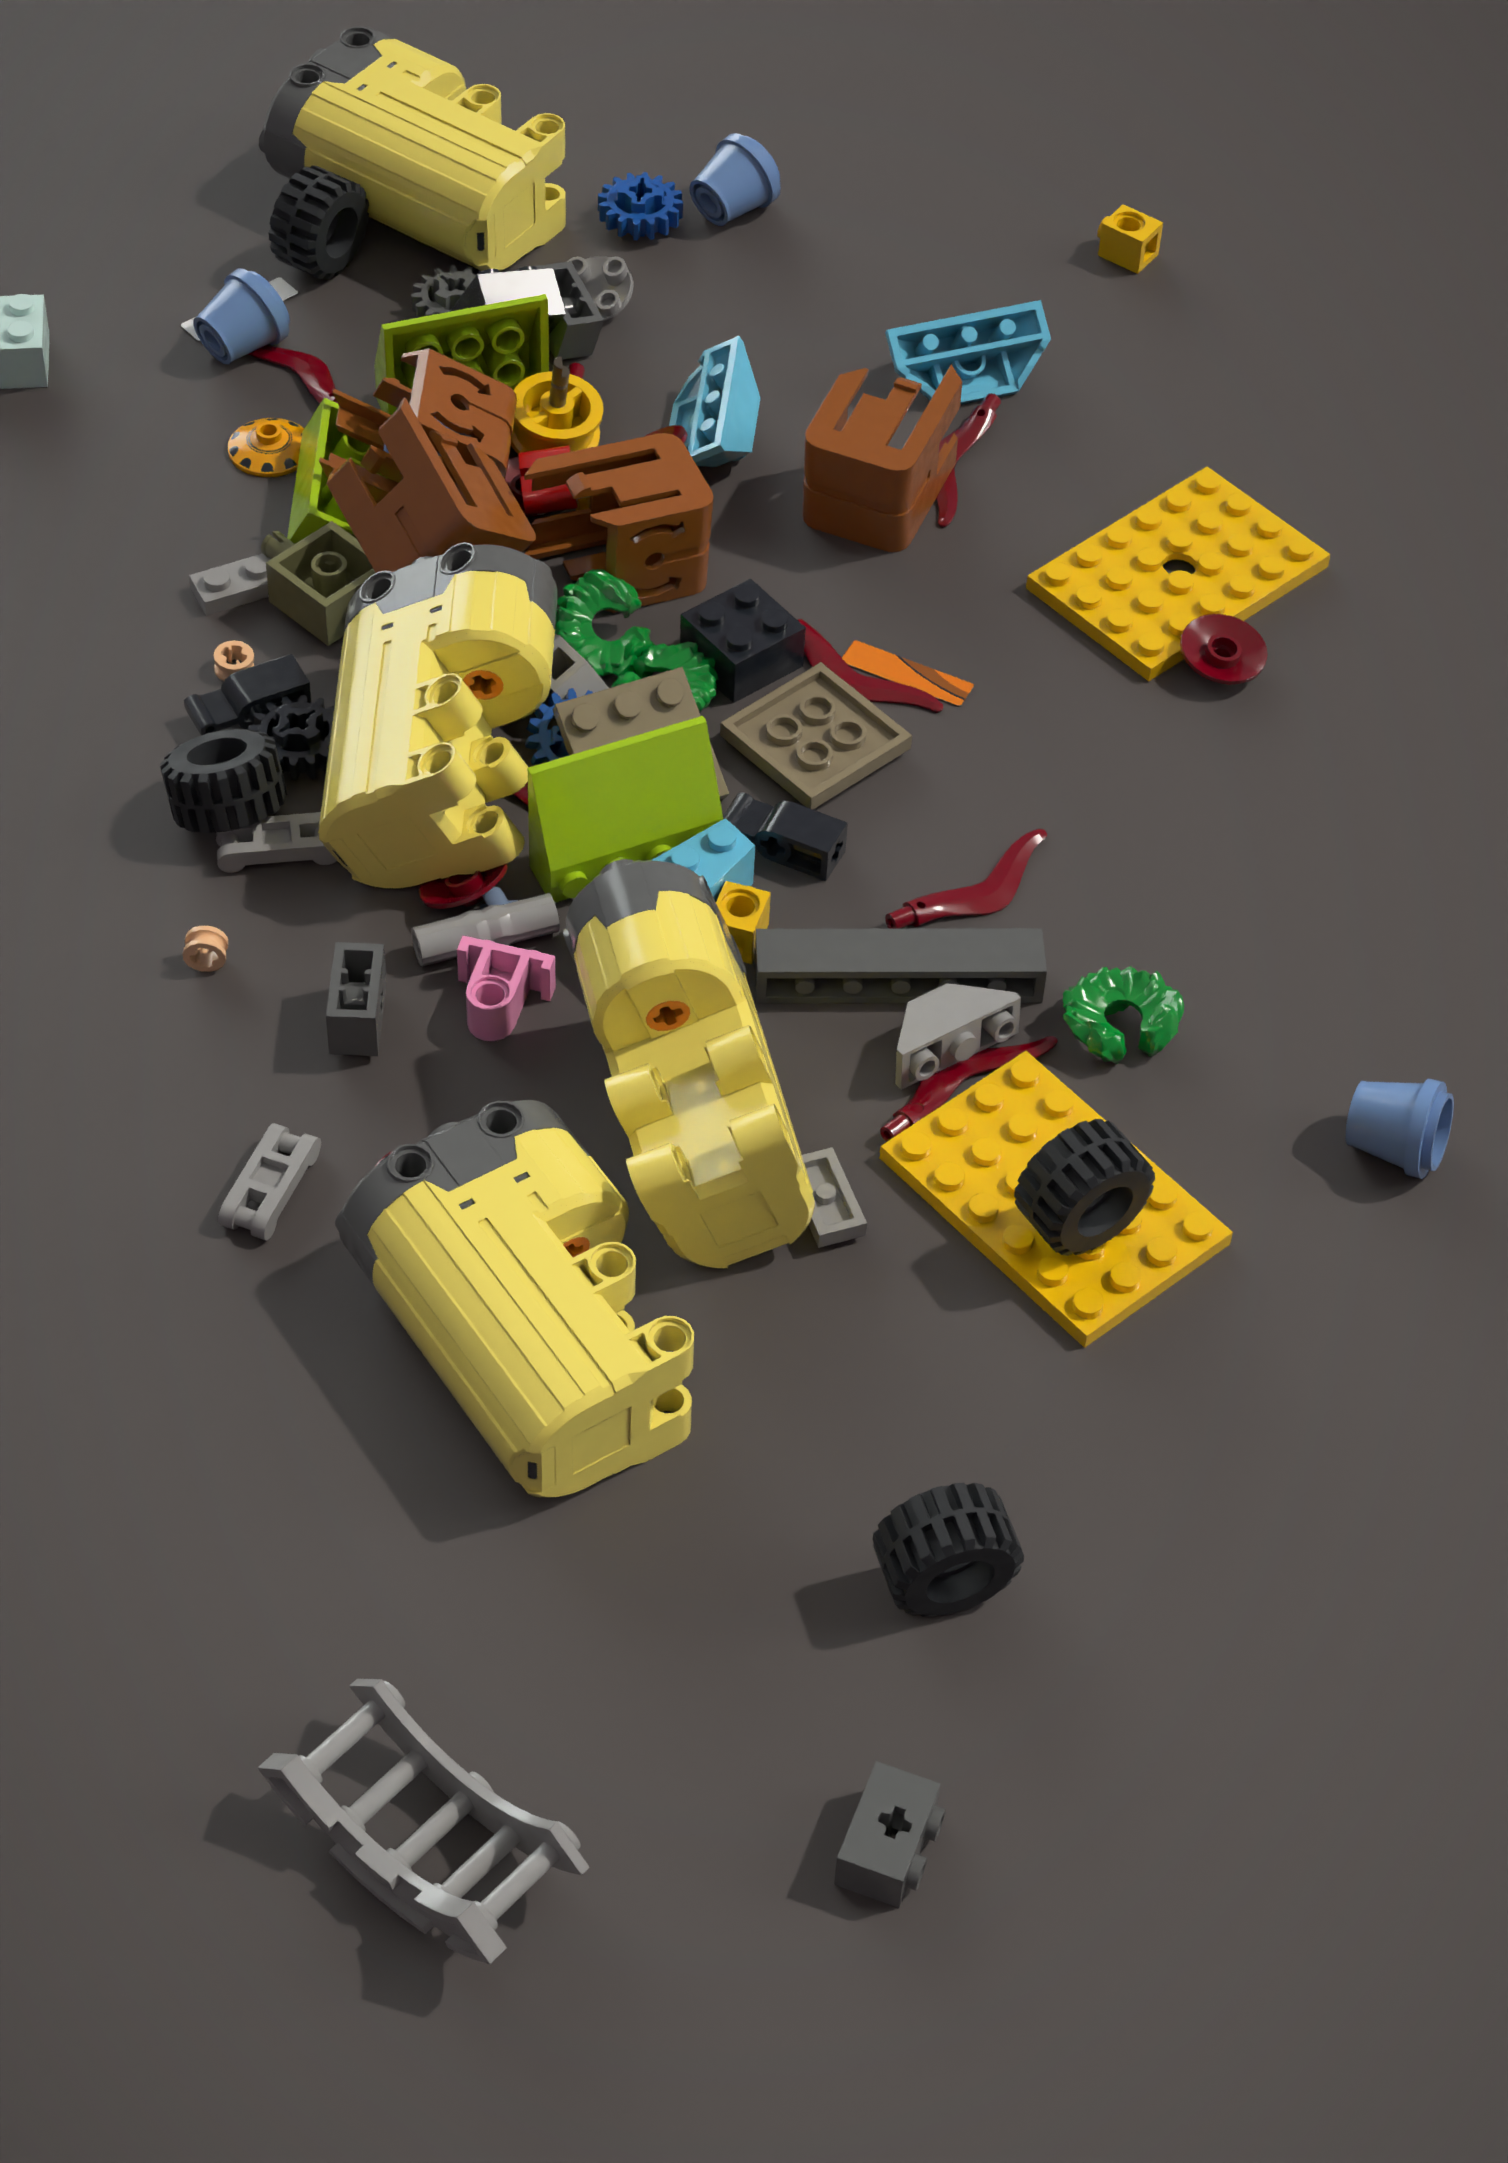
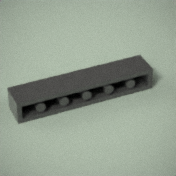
M1042 928L756 929L755 934L756 1004L908 1003L947 983L1016 992L1021 997V1003L1043 1002L1047 967Z

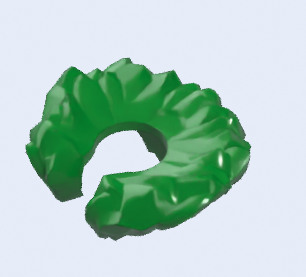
M592 569L584 573L583 577L578 578L575 584H569L563 588L564 596L557 599L558 608L556 610L555 634L560 635L574 648L600 677L611 674L616 676L624 675L626 672L634 671L633 662L641 656L644 649L655 645L650 640L651 630L645 627L633 626L620 639L615 641L603 640L595 634L592 628V619L598 612L610 609L623 613L624 618H628L641 608L642 602L638 599V593L635 588L623 579L614 577L605 570Z
M686 642L670 646L663 643L644 649L641 656L633 662L635 673L626 672L624 675H619L617 681L612 684V687L652 676L653 672H666L683 667L699 713H701L716 696V680L719 678L714 669L715 660L704 657L703 653L698 652V645L696 643Z
M1132 966L1122 971L1117 967L1111 970L1107 967H1102L1096 973L1089 972L1086 977L1081 976L1076 986H1069L1068 990L1065 989L1063 992L1062 1003L1066 1012L1063 1014V1019L1070 1027L1075 1039L1086 1045L1089 1053L1102 1058L1104 1062H1113L1114 1064H1118L1127 1052L1124 1034L1111 1026L1105 1019V1016L1124 1011L1129 1006L1134 1007L1142 1017L1138 1048L1151 1057L1162 1051L1178 1033L1179 1022L1184 1013V1002L1180 992L1172 989L1170 986H1165V982L1158 971L1150 975L1147 971H1137Z

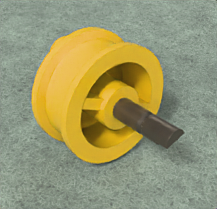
M562 356L554 359L553 371L533 374L523 379L514 388L517 396V405L511 435V446L517 454L519 452L570 445L572 452L599 445V425L603 417L602 399L591 384L580 377L570 374L569 369L562 365Z

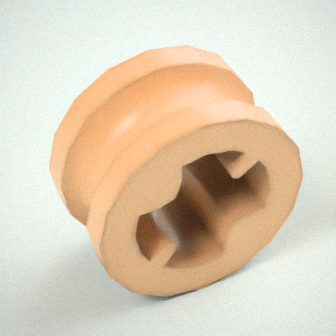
M233 640L220 644L214 652V671L216 676L224 681L237 671L253 667V649L242 641ZM234 659L237 660L235 665L232 664Z
M201 925L193 927L185 936L183 960L189 967L201 972L219 970L226 962L228 937L223 931L212 926Z

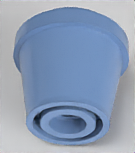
M733 133L718 143L714 156L690 183V195L699 212L707 220L715 225L723 226L727 222L757 207L765 208L779 197L781 190L779 170L772 156L759 142L751 137Z
M238 268L226 276L221 290L199 315L193 319L194 329L198 338L209 353L223 364H230L232 361L268 344L277 345L289 335V313L277 291L260 274Z
M1427 1079L1424 1083L1361 1081L1355 1090L1349 1108L1345 1135L1346 1144L1403 1168L1407 1176L1423 1179L1429 1170L1436 1171L1443 1158L1453 1119V1095L1447 1093L1445 1082L1434 1079Z

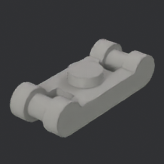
M321 812L268 816L260 822L241 829L215 833L216 842L220 846L217 850V865L222 871L227 873L238 872L245 865L313 860L320 865H329L337 860L319 840L318 831Z
M272 1123L224 1200L218 1216L219 1225L233 1230L240 1226L251 1230V1236L268 1241L275 1231L278 1217L308 1166H312L316 1162L321 1148V1139L306 1133L299 1137L290 1134L289 1128ZM282 1153L290 1154V1156L283 1155ZM250 1200L261 1203L257 1211L246 1207Z

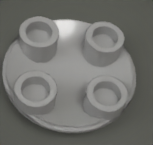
M577 256L567 261H571L604 321L617 315L628 304L633 293L634 282L624 259L616 256H597L584 259Z

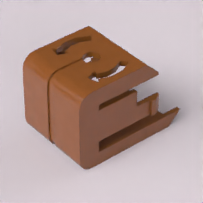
M430 348L403 353L401 361L416 367L412 389L399 384L400 381L395 378H383L373 396L397 408L401 400L406 397L436 452L439 453L429 435L431 430L455 438L459 443L456 448L464 462L475 466L476 463L467 446L470 443H474L495 462L505 479L517 405V396L514 390L506 384ZM333 388V394L339 405L336 419L338 431L370 445L360 463L363 467L357 464L355 466L375 502L379 503L404 478L391 454L383 451L384 442L378 433L379 427L391 415ZM458 433L467 434V435H470L471 437H469V436H464V435H460V434H458ZM330 453L329 460L321 457L319 459L327 479L334 468L338 470L347 461L333 453ZM439 456L445 468L447 469L449 475L451 476L453 482L456 484L457 482L455 481L445 461L441 456Z
M952 364L902 450L890 447L888 444L920 391L922 383L899 377L895 380L894 387L886 400L863 393L847 420L848 407L866 379L869 369L862 368L838 376L805 433V477L803 480L802 517L809 527L888 552L902 551L911 544L956 464L958 438L955 433L948 444L945 441L939 452V443L961 404L962 380Z
M406 397L401 400L398 409L378 430L380 437L404 478L379 503H376L350 457L338 470L334 468L331 471L326 483L375 573L384 570L395 572L400 568L411 565L414 560L420 557L443 555L449 548L458 543L498 545L523 552L536 540V534L495 462L474 443H470L467 449L476 465L466 464L456 448L459 443L455 438L431 430L429 435L457 483L453 482Z
M667 433L653 434L536 459L524 475V480L532 479V491L566 484L574 499L590 496L589 508L535 519L531 526L536 534V540L530 545L525 553L526 555L534 559H540L606 544V552L563 561V566L570 579L577 581L578 578L584 576V573L592 569L605 570L612 576L623 579L632 585L638 593V599L642 602L641 606L695 595L705 589L707 584L709 539L711 536L714 496L679 437ZM606 609L607 611H610V612H613V613H614V612H617V611H614V610Z

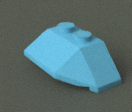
M1041 300L888 329L885 332L895 372L902 378L922 383L919 392L929 400H931L952 364L962 380L961 404L984 400L989 393L996 394L998 397L1018 393L1051 340Z
M740 336L704 350L698 360L700 366L688 377L673 403L669 426L681 425L685 428L688 436L684 445L697 466L717 467L729 461H738L752 452L761 397L744 342Z

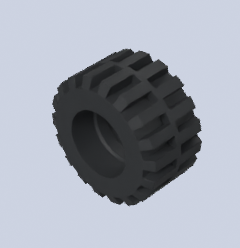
M306 166L300 170L299 174L295 173L290 178L288 184H285L282 188L270 217L269 225L271 226L268 234L269 241H271L270 248L272 253L275 254V258L319 279H332L334 275L338 276L342 273L345 266L348 267L355 254L358 253L362 240L365 237L366 226L369 220V213L367 212L369 202L365 198L366 192L364 188L353 181L318 166Z
M233 729L201 735L174 748L175 750L169 752L160 765L173 820L180 828H185L188 831L217 833L241 829L274 814L287 800V790L275 741L263 732Z
M1094 1119L1090 1122L1083 1121L1070 1129L1067 1128L1055 1138L1049 1140L1030 1159L1027 1167L1021 1172L1017 1180L1019 1184L1014 1191L1015 1204L1055 1252L1065 1256L1072 1253L1079 1255L1090 1249L1094 1250L1111 1240L1135 1219L1146 1205V1200L1153 1191L1154 1186L1152 1183L1155 1180V1173L1152 1170L1153 1167L1114 1123L1109 1120L1104 1122L1103 1119Z
M965 1482L953 1483L948 1486L932 1488L909 1498L908 1501L896 1506L890 1511V1515L880 1521L878 1524L879 1529L874 1532L872 1538L874 1551L895 1605L899 1610H904L906 1614L912 1616L920 1614L922 1617L944 1616L967 1610L987 1601L1012 1582L1011 1579L1019 1574L1022 1568L1020 1564L1024 1562L1022 1548L1000 1495L993 1488H984V1485L979 1483L965 1485Z

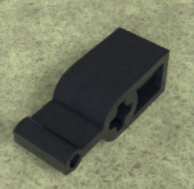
M289 654L237 671L224 680L221 689L200 696L197 694L190 695L184 699V706L200 735L216 732L237 724L244 730H248L250 725H255V713L266 714L265 704L272 703L279 707L282 705V697L287 696L294 703L298 702L301 695H306L307 702L312 703L310 682L293 654Z
M738 793L723 814V819L726 818L753 842L758 852L765 858L827 881L846 851L848 822L794 802L780 801L775 806H771L753 799L747 793Z

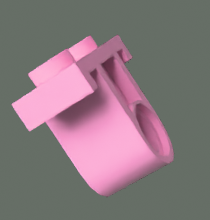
M462 936L457 948L458 981L468 983L466 989V1009L469 1031L476 1038L484 1041L504 1039L515 1028L530 989L540 991L541 1000L551 1001L556 988L555 956L536 950L499 944L491 940Z

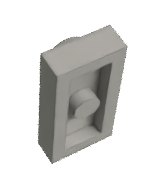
M259 554L189 575L190 588L205 615L207 616L269 597L266 562L271 560V558L266 557L264 554Z
M833 1147L803 1154L802 1158L815 1200V1208L809 1228L818 1248L866 1236V1219Z

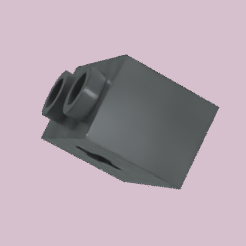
M569 261L535 266L537 269L553 268L566 313L549 334V349L554 358L562 356L563 360L591 356L604 319L574 265Z
M335 942L326 1011L329 1054L378 1056L387 985L384 944Z
M876 1761L837 1856L834 1885L900 1908L907 1888L917 1891L922 1880L927 1857L920 1855L925 1840L928 1839L936 1842L944 1821L946 1809L938 1806L941 1783ZM891 1833L896 1835L895 1839L890 1838Z

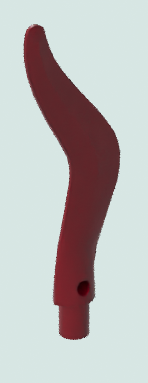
M268 345L248 354L292 369L298 374L310 394L319 404L323 398L337 403L333 394V388H336L330 371L321 359L307 353Z
M993 393L987 394L981 405L976 406L972 410L967 420L958 429L941 440L939 452L945 441L948 444L955 433L958 438L957 463L993 424L997 417L995 412L1001 404L1000 398ZM955 466L936 498L939 507L938 525L941 527L948 526L957 511L958 494Z
M798 619L806 627L804 654L811 667L820 662L823 663L870 702L909 704L923 707L936 713L943 710V704L923 690L857 673L848 666L831 644L816 629L803 619Z
M1036 829L1021 836L1009 847L990 875L981 883L935 892L903 903V908L886 914L885 921L889 929H901L909 925L916 927L942 917L988 915L1003 910L1013 900L1029 858L1035 848L1047 838V832L1044 829Z
M1047 1036L1027 1044L986 1048L972 1055L969 1059L959 1061L933 1074L930 1078L922 1080L913 1098L893 1114L894 1118L880 1129L882 1138L886 1142L944 1105L958 1086L968 1077L996 1070L1024 1051L1037 1058L1054 1048L1058 1042L1057 1038Z

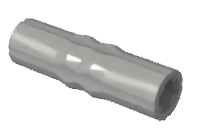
M547 893L503 905H490L482 910H471L455 917L412 927L411 937L416 957L420 966L423 967L457 958V948L462 936L491 940L495 943L509 946L513 943L559 932L560 923L555 902L551 894Z

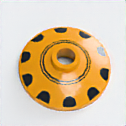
M263 418L248 422L231 435L228 441L229 458L239 470L253 476L279 477L297 471L304 428L295 422L280 418Z

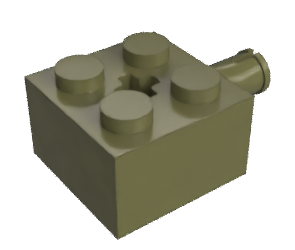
M333 521L296 544L287 539L280 531H273L272 533L275 538L268 534L261 545L262 554L271 558V560L266 562L269 602L329 646L344 636L346 612L350 599L365 580L375 574V571L358 540Z

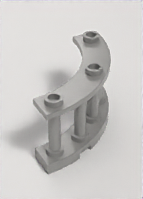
M356 1679L349 1687L363 1706L307 1757L298 1756L297 1754L273 1753L257 1768L304 1826L313 1819L323 1831L336 1843L329 1850V1853L375 1897L424 1934L433 1927H436L450 1936L445 1941L449 1949L473 1960L491 1964L507 1948L495 1932L498 1928L496 1920L551 1867L578 1875H583L590 1868L578 1851L581 1847L580 1842L573 1831L565 1824L532 1815L495 1794L491 1786L481 1775L473 1771L467 1773L404 1709L405 1701L402 1695L392 1684L382 1681V1679ZM379 1724L403 1751L405 1756L350 1807L345 1805L340 1807L320 1784L323 1781L321 1774L375 1725ZM423 1772L450 1799L396 1850L393 1848L385 1850L365 1832L364 1824L416 1776ZM467 1814L494 1833L483 1846L442 1884L434 1883L432 1885L415 1874L411 1869L423 1855ZM514 1847L528 1855L484 1900L478 1902L462 1899Z

